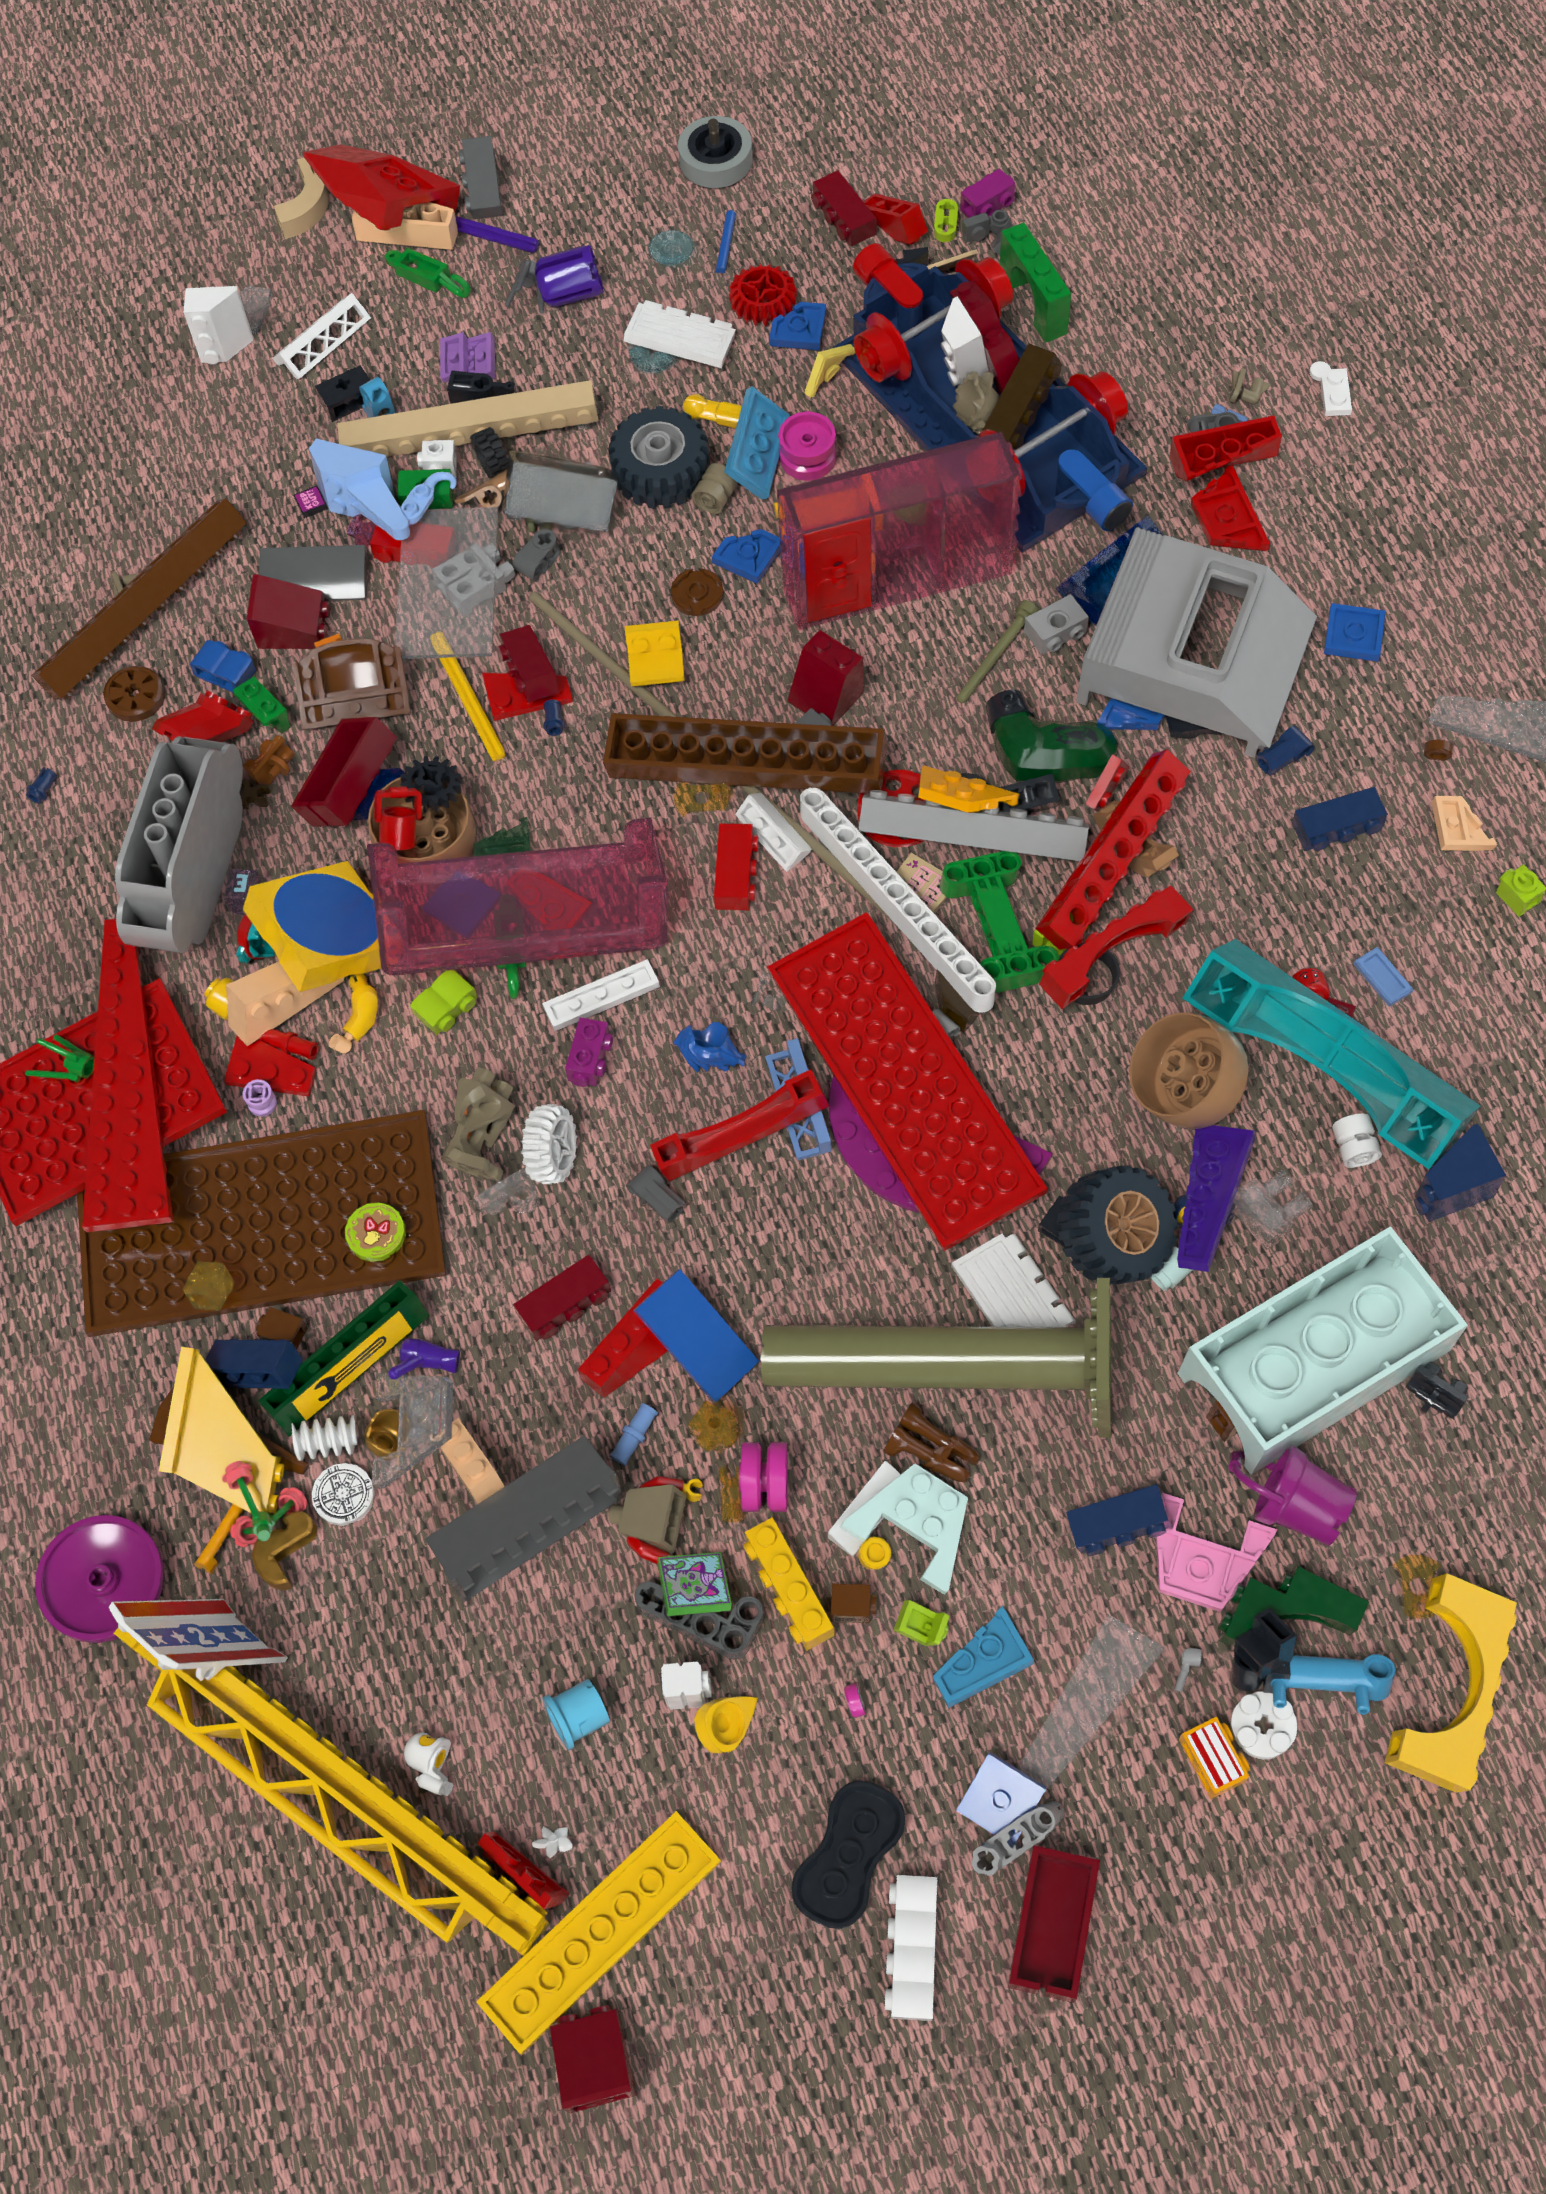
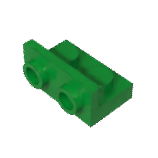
M254 676L233 689L235 697L263 726L275 727L281 734L290 729L287 710Z

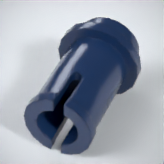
M554 699L548 700L544 703L545 722L543 727L547 734L557 736L565 728V722L561 718V703Z
M43 767L33 784L27 786V798L37 804H40L42 800L45 801L47 799V792L54 781L57 780V774L49 768L45 769Z

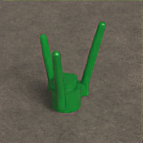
M54 1035V1040L72 1052L41 1038L37 1039L38 1044L65 1057L64 1067L67 1068L69 1073L27 1070L25 1071L27 1076L70 1079L79 1082L81 1077L86 1079L92 1074L94 1070V1057L92 1054L82 1051L59 1035Z

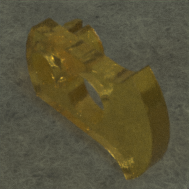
M680 782L674 793L675 807L682 817L694 811L726 810L729 803V787L724 783L689 785L685 782ZM699 792H705L710 798L708 802L698 804L694 801V796ZM718 794H723L722 801H719Z
M1410 1555L1398 1560L1392 1567L1397 1569L1401 1575L1404 1615L1414 1619H1427L1435 1616L1436 1614L1427 1609L1426 1612L1419 1611L1415 1605L1418 1603L1426 1605L1432 1578H1434L1436 1570L1441 1565L1435 1560L1422 1555ZM1415 1578L1424 1580L1428 1587L1426 1594L1421 1596L1413 1594L1409 1588L1410 1581Z

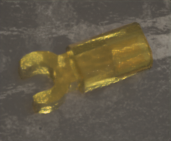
M739 1466L736 1467V1476L732 1479L726 1478L724 1467H720L719 1480L724 1486L720 1490L721 1521L724 1523L742 1522L741 1492H739L738 1487Z

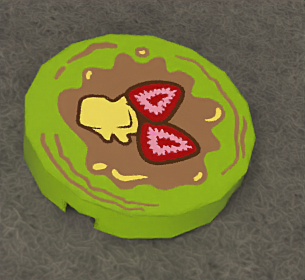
M379 1202L366 1204L356 1209L349 1217L345 1227V1239L351 1251L360 1259L370 1262L384 1261L390 1258L391 1254L395 1251L397 1252L402 1247L406 1237L405 1224L399 1212L390 1205Z

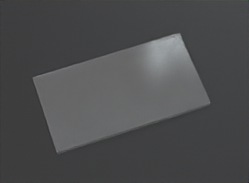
M498 507L427 509L417 523L409 525V537L401 540L395 646L400 647L402 659L492 656Z

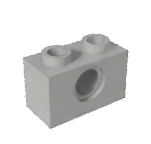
M1070 594L1026 617L1024 633L1039 653L1043 655L1048 651L1055 652L1059 650L1064 643L1071 639L1075 641L1082 638L1087 632L1089 617Z

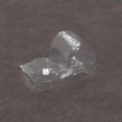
M525 1167L473 1197L476 1207L483 1217L487 1214L494 1215L499 1213L507 1202H510L512 1207L521 1214H529L537 1209L539 1205L536 1186L529 1174H526ZM523 1193L531 1194L525 1200L517 1199Z

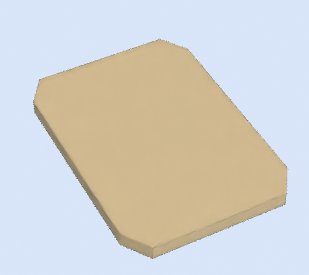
M977 249L928 265V270L934 266L940 271L953 268L962 259L971 260L974 258L978 251Z

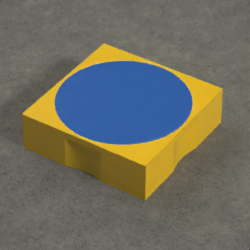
M348 861L250 886L243 907L244 912L261 937L276 953L279 963L299 992L333 983L349 975L364 974L391 966L398 962L405 943Z

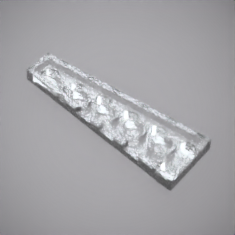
M1108 1614L1020 1763L1018 1770L1047 1787V1791L1159 1658L1164 1647Z

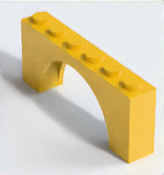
M1448 1573L1432 1578L1425 1609L1443 1619L1452 1628L1463 1646L1469 1667L1467 1696L1458 1715L1451 1723L1437 1732L1422 1733L1407 1728L1393 1731L1385 1764L1454 1792L1471 1790L1478 1777L1476 1767L1479 1755L1482 1754L1486 1745L1484 1737L1486 1726L1492 1719L1494 1712L1492 1706L1494 1694L1501 1684V1675L1499 1674L1502 1662L1506 1659L1509 1652V1645L1507 1644L1509 1633L1516 1623V1602Z

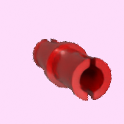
M270 1029L260 1038L262 1042L279 1048L282 1052L289 1055L294 1053L310 1060H314L319 1051L317 1042L300 1038L291 1031L285 1033Z

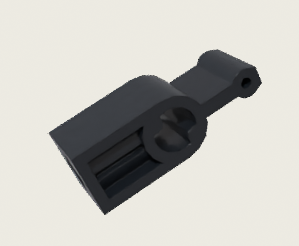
M452 370L447 386L450 404L517 393L515 383L511 381L506 383L493 382L492 377L484 373Z

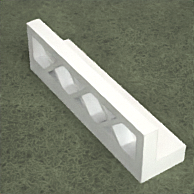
M351 293L333 306L272 359L279 366L285 364L296 379H300L371 319V317ZM352 306L362 317L357 323L347 322V310ZM331 324L342 325L339 338L329 337V326ZM346 326H350L351 328L346 331ZM313 339L324 340L323 352H311V341ZM328 341L333 342V343L328 347ZM306 346V351H302L301 349ZM295 354L306 356L305 367L300 371L290 360ZM310 356L316 357L310 362Z

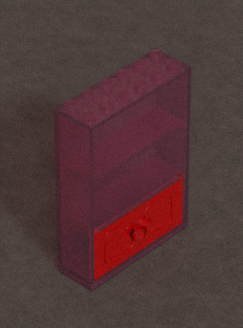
M998 432L777 489L782 586L797 630L1012 574L1013 564L1016 563L1014 548L1017 547L1015 532L1018 531L1016 515L1020 513L1017 500L1021 497L1019 480H1022V470L1019 463L1014 462L1012 445L1010 442H1006L1003 433Z

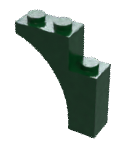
M1299 1566L1290 1573L1285 1572L1278 1586V1590L1282 1591V1593L1250 1577L1243 1584L1238 1583L1230 1598L1231 1601L1235 1602L1230 1613H1224L1218 1629L1222 1631L1218 1641L1228 1646L1233 1645L1237 1637L1252 1629L1254 1616L1268 1608H1271L1281 1620L1293 1619L1316 1622L1350 1636L1358 1630L1369 1601Z

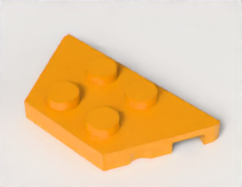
M925 765L922 766L918 798L967 813L983 809L998 808L999 801L1010 806L1018 804V793L988 785L982 779L961 777V774L955 771L945 772Z

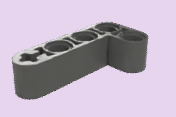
M644 1582L637 1587L634 1594L636 1605L643 1615L733 1660L741 1659L747 1654L764 1620L762 1604L758 1599L751 1596L738 1600L728 1620L714 1612L687 1614L681 1620H673L666 1613L662 1586L654 1582ZM653 1593L656 1601L664 1605L662 1613L659 1604L650 1601L646 1605L643 1597H650ZM746 1608H754L758 1611L755 1619L747 1621L741 1618L742 1611ZM701 1623H713L715 1625L714 1630L707 1635L700 1634L697 1630ZM732 1636H738L743 1639L742 1645L737 1649H730L726 1646L727 1640Z

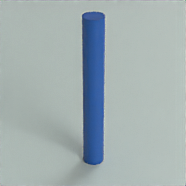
M733 210L726 212L716 273H725L736 217V213Z

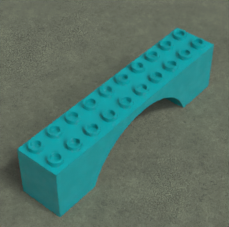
M1237 939L1211 950L1182 998L1231 1032L1248 1034L1274 1043L1324 1071L1362 1104L1373 1119L1378 1135L1427 1169L1432 1168L1456 1143L1481 1106Z

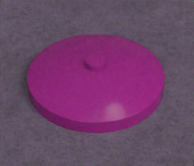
M99 1515L82 1519L61 1531L44 1551L35 1579L38 1605L48 1622L69 1638L88 1643H101L118 1639L113 1634L118 1628V1622L109 1609L111 1602L158 1601L164 1584L163 1559L157 1544L151 1536L139 1525L128 1519L111 1515Z

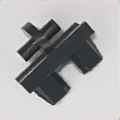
M1429 1362L1424 1367L1420 1365L1405 1388L1425 1402L1421 1408V1411L1425 1414L1432 1407L1454 1420L1469 1398L1466 1395L1468 1386L1460 1380H1453L1449 1384L1441 1379L1440 1376L1443 1372L1433 1362Z

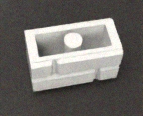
M685 1662L682 1666L678 1663L663 1664L661 1668L662 1690L667 1707L670 1710L685 1709L686 1705L689 1708H698L706 1703V1698L712 1697L709 1672L702 1671L701 1665L698 1662Z

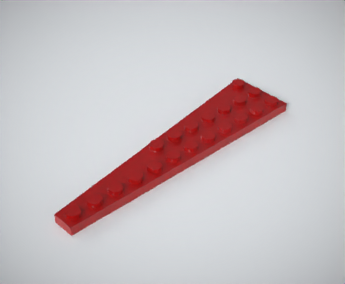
M116 918L104 920L82 1228L86 1232L173 1222L170 1190L167 1187L166 1181L167 1166L163 1157L164 1142L159 1125L161 1119L157 1106L158 1095L151 1039L147 1029L148 1016L144 1005L145 992L141 982L140 952L138 946L123 943L117 931Z

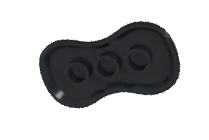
M867 1781L850 1782L835 1794L829 1808L825 1836L819 1847L798 1867L792 1881L791 1888L794 1904L806 1917L822 1926L842 1929L849 1927L862 1916L869 1900L873 1871L880 1859L900 1840L905 1828V1811L897 1797L885 1788Z

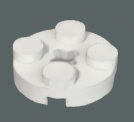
M1261 1691L1244 1696L1236 1705L1231 1715L1230 1729L1234 1740H1236L1245 1753L1258 1759H1273L1285 1753L1292 1745L1297 1734V1719L1292 1705L1287 1700V1705L1284 1708H1277L1273 1705V1693H1263ZM1262 1716L1267 1717L1268 1722L1273 1724L1274 1728L1268 1729L1266 1734L1260 1733V1728L1255 1726V1721H1260Z

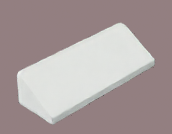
M762 793L749 794L735 814L743 824H753V835H758L759 842L786 872L795 867L812 850Z
M884 1461L828 1532V1539L852 1557L857 1553L863 1542L840 1528L846 1518L901 1475L891 1464ZM880 1516L879 1520L875 1524L869 1536L873 1533V1531L884 1519V1517Z

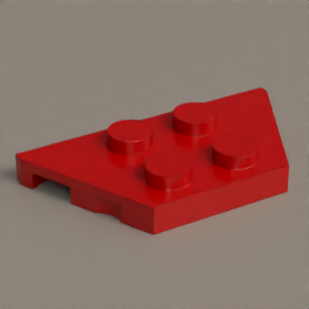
M1230 465L1225 469V473L1217 480L1214 478L1207 484L1205 489L1200 490L1192 497L1191 506L1209 545L1267 551L1269 550L1270 542L1233 465Z

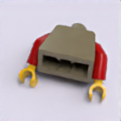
M662 1476L654 1477L640 1485L639 1488L630 1489L626 1493L624 1506L612 1505L608 1515L609 1521L612 1524H619V1533L627 1538V1545L642 1559L657 1564L658 1557H668L669 1552L674 1553L686 1498L692 1502L699 1501L702 1498V1494H695L691 1492L690 1488H702L703 1483L699 1479H692L685 1484L680 1479Z

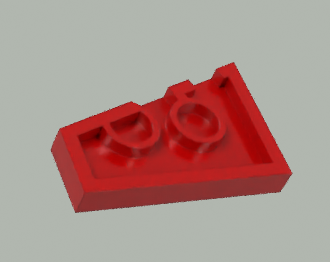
M482 672L494 721L543 710L544 703L552 699L558 700L561 705L573 702L566 676L556 675L559 693L527 702L524 694L517 692L514 683L515 677H510L508 673Z
M236 1036L224 1083L229 1086L244 1088L249 1082L259 1079L266 1081L273 1092L310 1097L316 1069L260 1040H256L247 1046Z

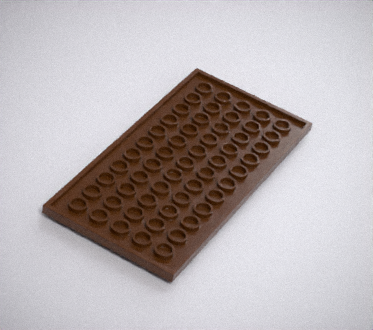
M425 1110L163 1154L164 1162L167 1166L166 1181L167 1187L170 1190L173 1222L86 1232L82 1228L85 1190L77 1193L85 1333L88 1337L390 1286L399 1280L407 1283L446 1276ZM379 1202L390 1205L399 1212L405 1224L406 1237L402 1247L397 1252L395 1251L391 1254L390 1258L384 1261L370 1262L360 1259L351 1251L345 1239V1227L349 1217L356 1209L366 1204Z

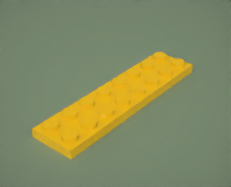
M675 1811L481 1996L476 2003L518 2053L523 2055L550 2029V2026L557 2022V2018L562 2017L699 1885L721 1863V1860L679 1813Z

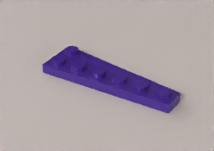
M1214 1125L1195 1129L1192 1150L1193 1158L1189 1171L1190 1180L1189 1185H1187L1186 1208H1184L1183 1226L1181 1228L1177 1256L1178 1268L1209 1272L1255 1141L1254 1130Z

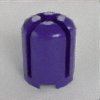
M591 245L578 246L541 257L535 266L536 281L542 299L549 307L556 308L599 296V294L604 292Z

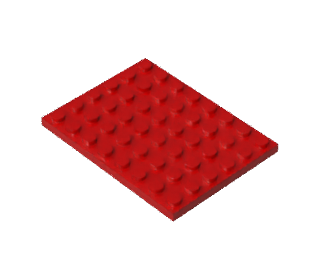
M159 978L143 988L145 992L144 1005L148 1016L147 1029L151 1039L158 1095L157 1106L161 1119L159 1124L164 1146L227 1113V1110L165 984ZM98 1011L54 1035H59L94 1057ZM54 1035L44 1039L47 1042H50L69 1052H72L63 1045H61L59 1042L54 1040ZM38 1043L0 1063V1198L10 1221L16 1227L85 1190L93 1072L86 1079L81 1077L79 1082L70 1079L27 1076L25 1074L27 1070L69 1073L67 1068L64 1067V1056Z

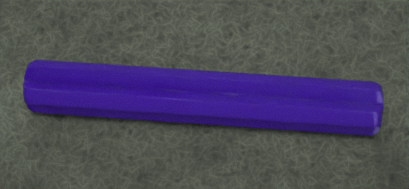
M455 216L458 232L531 253L538 250V239Z

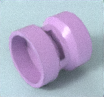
M253 1080L244 1087L243 1099L252 1114L263 1117L268 1116L275 1110L277 1099L266 1081Z

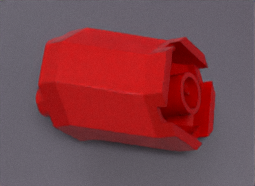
M207 690L205 695L200 693L196 703L156 719L152 730L162 736L169 737L172 741L176 737L182 736L224 742L249 731L254 721L251 719L252 713L233 703H230L229 707H227L229 701Z

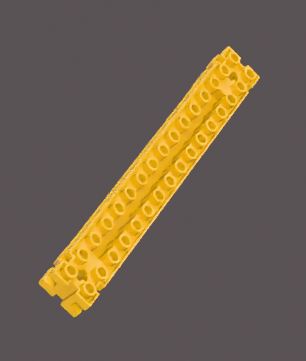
M117 1628L113 1633L161 1671L147 1702L149 1708L446 1943H449L475 1918L524 1956L534 1947L533 1944L539 1935H543L550 1923L544 1917L548 1912L529 1896L524 1901L521 1900L519 1896L522 1892L503 1876L498 1881L493 1878L496 1872L476 1855L470 1860L467 1857L470 1852L452 1836L449 1835L444 1840L442 1838L444 1832L434 1822L424 1815L420 1820L416 1817L419 1812L399 1795L393 1800L391 1797L394 1793L376 1777L372 1776L370 1780H367L366 1777L369 1773L349 1756L343 1761L341 1758L344 1754L323 1736L318 1742L316 1739L319 1735L309 1725L298 1717L293 1722L292 1720L295 1716L274 1698L268 1703L271 1697L249 1679L244 1684L246 1678L233 1666H225L210 1680L204 1677L200 1681L196 1677V1668L162 1670L158 1666V1660L128 1632H122ZM190 1686L237 1723L195 1727ZM176 1694L182 1715L164 1701ZM209 1737L243 1739L253 1772ZM259 1740L308 1779L266 1783ZM280 1793L316 1795L325 1828ZM331 1797L382 1837L340 1841L337 1837ZM353 1850L389 1852L400 1888ZM403 1853L457 1896L413 1899L411 1897ZM426 1908L456 1910L450 1924L446 1925Z

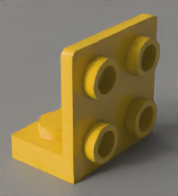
M678 620L625 626L631 686L684 681L682 644Z

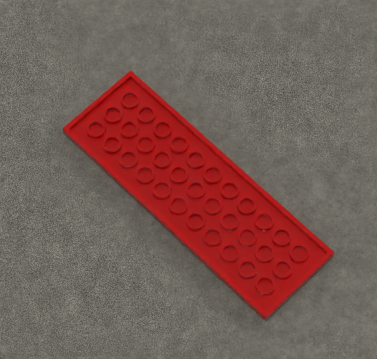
M867 912L767 966L772 979L943 1251L948 1250L1048 1193L1047 1186Z

